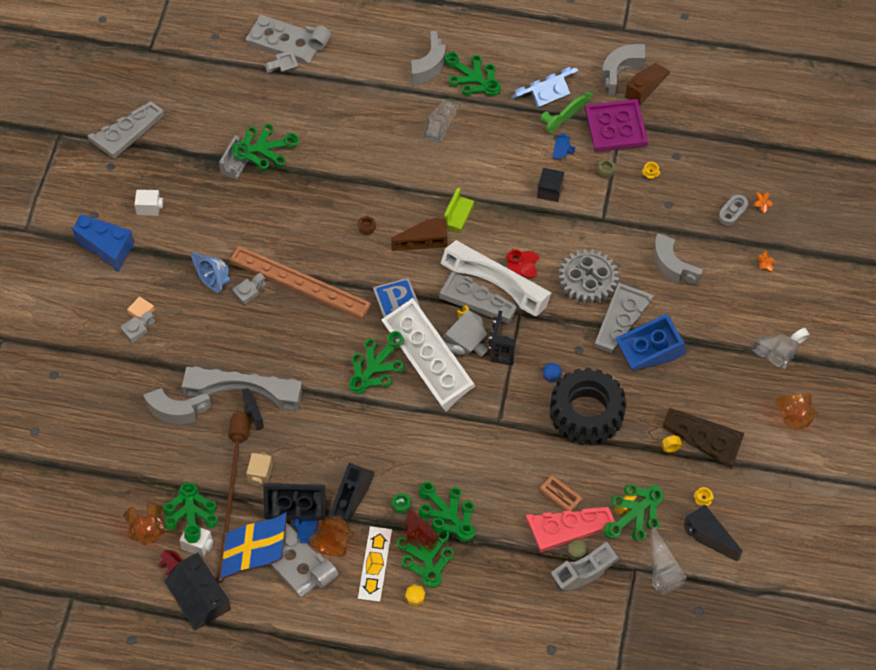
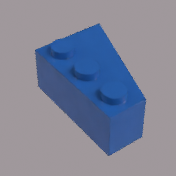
M82 214L73 227L76 242L91 253L98 255L102 261L109 263L114 267V270L119 272L134 245L131 230Z

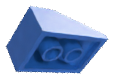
M667 313L615 338L632 370L670 362L687 354L685 344Z

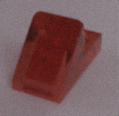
M410 509L404 522V545H407L416 538L422 546L431 551L436 547L439 535Z

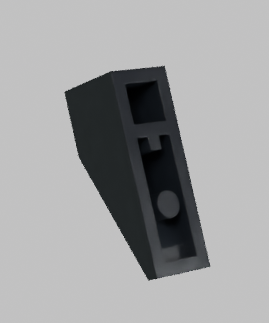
M348 463L327 519L347 526L366 495L375 472L359 465Z
M706 505L686 516L684 529L689 536L735 561L740 560L743 550Z

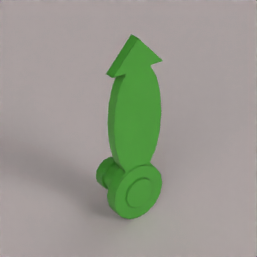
M584 92V95L571 102L560 115L552 117L550 113L545 111L541 115L540 120L547 124L546 130L549 133L555 132L562 122L571 118L588 103L593 93Z

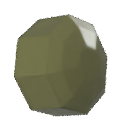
M603 159L598 163V174L600 176L609 178L614 175L615 164L611 160Z
M573 540L568 544V556L573 560H580L587 555V544L582 540Z

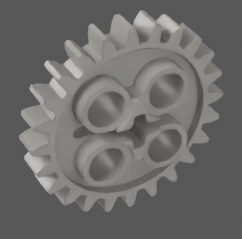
M584 249V252L581 254L577 250L576 256L570 253L569 259L565 257L564 263L560 264V269L558 270L560 289L564 288V294L570 293L569 299L576 297V303L580 299L583 300L584 305L587 301H590L591 305H593L594 300L601 303V298L608 300V295L613 296V291L617 288L619 282L617 265H613V259L607 261V254L602 257L601 251L594 254V249L590 253H587V250Z

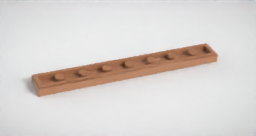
M238 246L230 258V263L256 275L261 273L265 279L360 320L364 319L371 307V302L241 246Z

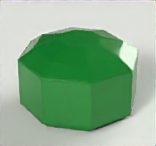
M398 493L392 498V509L397 514H405L410 510L411 498L407 494Z

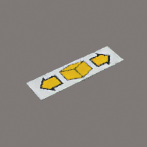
M370 527L358 599L380 602L392 529Z

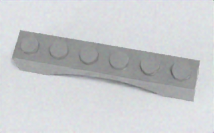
M197 366L186 367L182 383L183 396L193 398L206 392L210 396L222 391L248 388L251 392L273 402L279 409L299 411L303 392L302 382L295 379L286 380L274 376L263 377L257 374L247 375L236 371L224 372L219 369L208 370Z

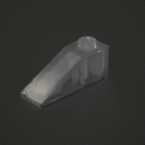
M443 99L428 116L423 138L429 139L431 142L440 143L446 136L460 108V104Z
M654 527L651 529L649 537L652 583L657 591L660 590L664 596L684 586L686 576Z

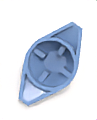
M197 252L192 253V261L202 282L217 294L220 293L222 285L230 282V278L227 276L229 270L226 263L215 256H206Z

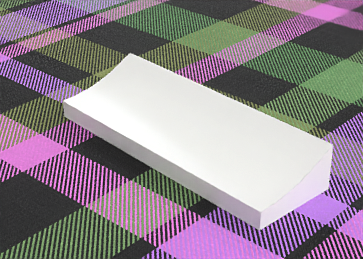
M413 298L381 319L390 333L398 331L402 334L404 343L400 348L445 412L464 394L475 387L473 381Z

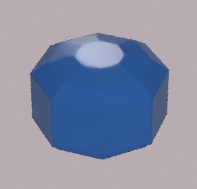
M547 363L543 368L544 379L550 383L557 382L562 377L561 366L556 363Z

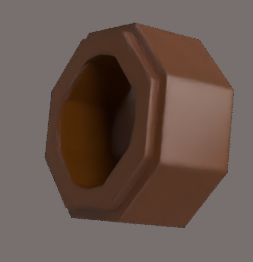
M364 216L359 219L357 227L360 233L368 235L374 232L376 223L374 218Z

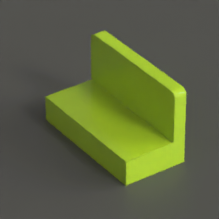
M460 188L456 189L444 214L446 229L459 233L462 232L474 207L473 200L461 197Z

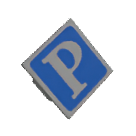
M409 277L373 287L383 317H386L412 298L420 307Z

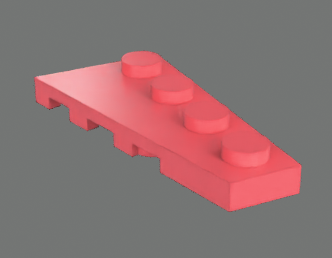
M609 507L582 509V511L577 512L569 510L556 514L549 512L533 516V514L526 515V521L540 553L568 544L573 540H580L603 532V526L606 523L615 522Z

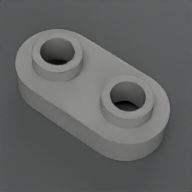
M742 195L732 196L720 210L718 217L720 223L725 226L734 225L747 210L748 200Z

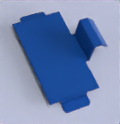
M566 133L559 134V138L556 139L552 158L566 157L567 150L570 154L574 153L575 146H571L569 143L570 136L567 137Z
M299 519L294 520L292 527L296 526L298 532L297 539H300V543H309V539H313L318 520H302L301 525L299 524Z

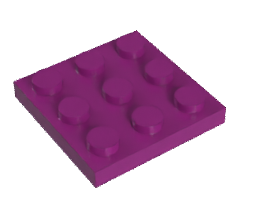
M638 99L585 105V114L594 152L648 146Z

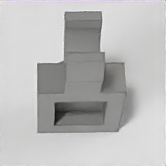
M293 50L277 54L275 56L276 60L266 63L265 66L267 73L276 69H280L281 73L298 68V63Z
M259 273L253 278L252 282L246 279L232 289L233 294L243 305H246L259 295L258 289L266 285L265 277Z
M147 311L140 320L135 316L120 326L121 331L133 343L148 333L146 328L156 322L153 318L154 315Z

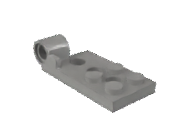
M260 15L245 40L248 45L275 54L293 50L296 61L310 65L316 52L323 50L331 37V32L324 26H316V28L307 26L306 29ZM266 33H272V34H273V35H270V36H265ZM282 38L289 39L288 41H281ZM298 43L305 44L302 47L297 46Z
M286 522L282 559L270 564V566L300 598H303L316 586L324 588L339 574L330 561L324 559L319 553L316 554L307 543H300V539H297L298 534ZM287 553H294L296 555L293 560L285 559ZM305 566L309 571L306 574H300L298 569Z

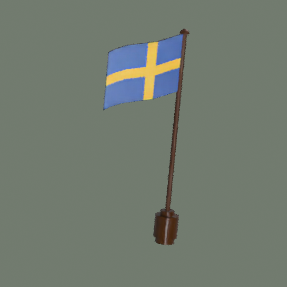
M240 412L234 413L233 417L230 418L228 438L235 443L219 572L218 578H216L218 583H222L225 578L239 572L268 566L281 560L283 556L287 512L273 519L248 524L228 532L239 443H243V441L248 439L250 424L248 415Z

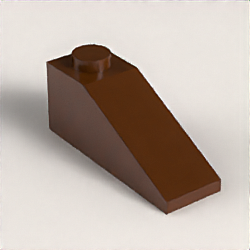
M654 63L638 72L627 84L625 98L628 100L638 99L640 106L670 74V71Z
M445 218L425 220L392 237V251L447 247Z

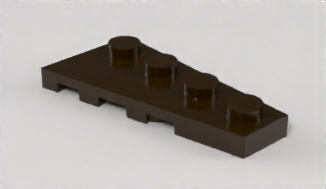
M669 408L663 423L664 429L730 469L733 468L744 437L743 432Z

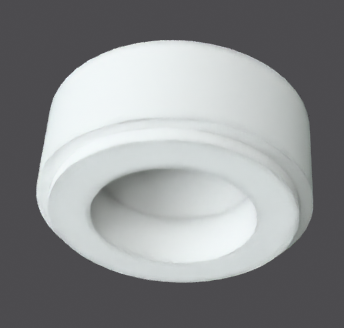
M806 328L800 329L790 337V340L794 345H798L805 341L810 333Z

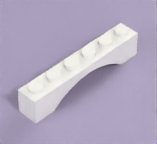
M457 240L445 248L441 264L457 273L477 276L496 284L511 295L521 309L534 316L539 315L547 307L551 292Z

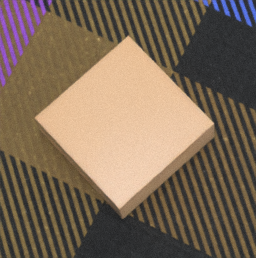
M140 296L127 309L128 314L133 317L136 316L139 320L145 312L150 311L152 313L155 310L154 305Z

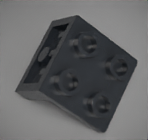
M499 310L497 317H493V329L488 340V354H491L490 362L513 366L516 339H511L507 336L500 337L503 311Z

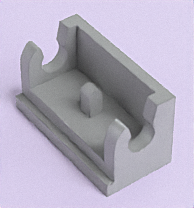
M235 135L219 161L222 175L237 180L248 159L239 160L233 156V145L241 141L240 137Z

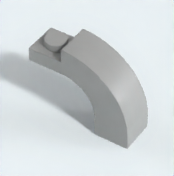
M645 44L625 45L608 55L603 65L601 81H605V88H608V96L616 95L617 75L627 69H644Z

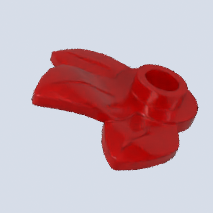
M513 249L506 256L507 268L520 276L533 278L537 276V270L533 263L537 262L540 257L532 251L521 252L518 249Z

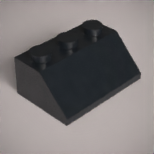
M263 483L264 519H273L287 512V519L325 520L327 508L325 485Z
M198 552L181 561L164 580L195 631L231 610L229 599Z

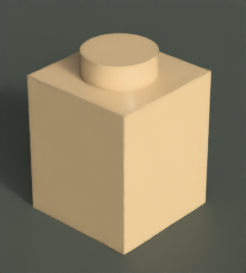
M252 453L246 473L248 483L254 486L268 483L273 467L272 456Z

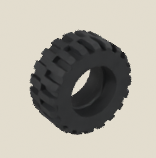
M579 368L575 369L574 373H566L564 379L560 378L557 381L556 386L552 390L550 418L553 420L554 428L559 429V434L562 437L567 436L568 441L574 442V440L578 441L579 445H584L585 443L596 445V442L604 443L607 441V437L612 438L616 435V431L620 430L624 419L626 398L624 397L625 392L623 388H620V383L616 379L613 381L612 375L608 373L605 375L599 369L593 371L591 368H585V370L581 371ZM580 397H592L600 401L606 410L597 416H583L575 412L571 408L570 403Z

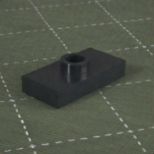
M245 388L241 390L243 401L246 405L243 406L245 414L251 417L256 430H261L264 427L263 418L250 389Z

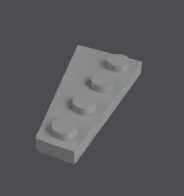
M149 102L132 111L130 116L121 117L117 120V123L101 128V131L96 134L88 135V140L115 159L165 115L164 110L153 102Z
M452 271L440 291L439 298L462 307L466 305L468 309L492 318L494 316L497 317L499 310L503 311L502 322L510 323L516 312V305L498 294L490 293L487 287L477 285L473 282L474 279L469 276L464 277L460 273Z
M618 282L594 347L613 353L618 346L615 338L627 333L653 300L654 295Z

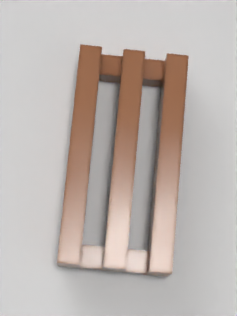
M553 475L539 488L540 493L564 511H573L583 501L582 497ZM552 482L555 486H557L559 489H561L575 501L573 502L572 500H570L560 490H557L550 483Z

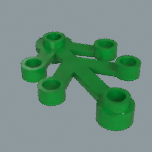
M448 52L445 55V64L449 68L455 67L467 75L450 76L448 81L450 87L455 88L461 83H479L480 85L477 86L466 84L462 87V94L466 97L477 92H485L487 95L495 96L501 91V85L494 76L495 66L493 64L485 65V74L488 75V80L482 77V57L476 54L471 57L474 71L459 62L457 53Z
M267 123L263 126L262 133L256 144L249 145L251 139L255 138L257 134V129L250 126L245 132L243 141L233 145L232 154L239 160H250L257 164V168L260 171H265L269 166V162L253 154L258 152L272 160L276 167L281 168L286 162L285 158L282 155L273 153L270 149L280 147L295 148L299 142V137L297 134L290 132L286 134L284 139L265 142L267 137L274 131V127Z
M392 331L387 337L388 344L376 358L374 350L377 348V343L375 340L369 338L364 342L367 355V369L363 374L361 365L364 364V357L360 353H355L352 356L354 376L349 381V388L353 393L361 394L368 387L382 385L384 388L391 386L392 379L388 375L369 379L373 373L387 371L403 372L405 366L400 360L382 364L395 348L403 345L404 337L400 332ZM369 343H373L372 347H368ZM361 357L359 362H355L356 358ZM397 364H401L399 369H395ZM388 379V382L383 384V380ZM358 383H362L360 387H356Z
M426 481L422 483L418 490L419 497L424 500H431L440 511L432 509L428 504H422L418 511L419 515L424 518H435L431 528L436 532L454 533L462 542L472 540L476 534L475 528L470 524L471 514L475 507L471 501L463 503L461 508L463 520L461 521L457 517L458 500L462 494L459 488L452 487L448 495L450 505L448 507L435 493V487L431 482ZM444 520L451 521L453 525L445 524Z
M184 483L178 491V496L163 506V513L166 516H170L165 518L164 527L167 530H174L177 527V522L186 515L187 526L184 529V538L188 543H196L201 538V529L196 525L195 515L205 520L207 527L215 528L218 525V517L213 515L216 512V503L199 495L195 484ZM185 501V506L176 512V507ZM194 501L203 505L204 510L194 505Z
M627 484L624 487V493L627 496L637 495L644 497V499L636 502L624 499L621 495L611 497L610 504L612 507H623L631 510L618 521L606 523L603 526V534L609 539L617 538L621 533V529L635 518L632 538L635 541H642L646 537V533L643 530L644 510L648 506L649 512L648 518L645 521L646 527L650 530L659 527V520L656 518L657 505L663 501V491L657 485L642 489L638 488L635 484Z
M417 515L411 520V529L418 535L421 550L409 544V540L406 537L398 539L397 548L423 561L425 568L415 564L413 558L409 555L402 557L401 565L404 569H409L421 576L422 583L425 586L435 588L440 585L442 581L441 571L453 559L454 552L451 548H444L441 552V559L433 567L432 560L442 545L448 542L449 532H438L437 539L429 549L425 533L427 520ZM422 521V524H416L415 522ZM444 534L447 537L442 539L439 536ZM405 542L407 545L401 546L400 543ZM448 552L451 556L446 557L444 553ZM409 560L411 563L406 565L404 561ZM429 575H434L435 578H434V579H429L428 576H429Z

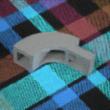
M430 31V52L421 59L411 60L412 85L421 84L433 79L444 66L445 44H441V38H438L437 31Z
M658 233L654 247V261L661 274L675 284H679L682 279L688 283L699 285L703 269L679 260L673 251L675 239Z
M162 388L143 395L149 411L158 419L170 424L181 425L196 422L195 414H201L211 409V402L207 392L185 401L170 399L165 395Z
M605 542L592 553L578 561H566L552 571L551 574L562 590H574L604 575V571L620 559L610 544Z

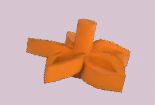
M756 192L758 201H755L753 206L759 207L760 211L765 213L767 207L773 205L770 200H767L769 192L764 193L763 196L761 193Z
M765 250L763 255L757 256L760 261V269L773 272L772 263L774 259L772 257L768 258L767 251Z

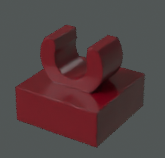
M164 550L160 555L163 560L159 563V567L165 568L168 565L165 575H170L183 560L176 551Z

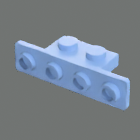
M568 67L561 70L562 74L558 76L554 73L545 77L546 81L540 82V80L531 83V87L527 89L524 86L514 90L515 94L511 98L515 99L531 92L538 108L570 94L564 77L577 72L578 69Z

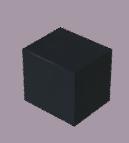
M543 167L538 184L537 198L559 202L565 172Z

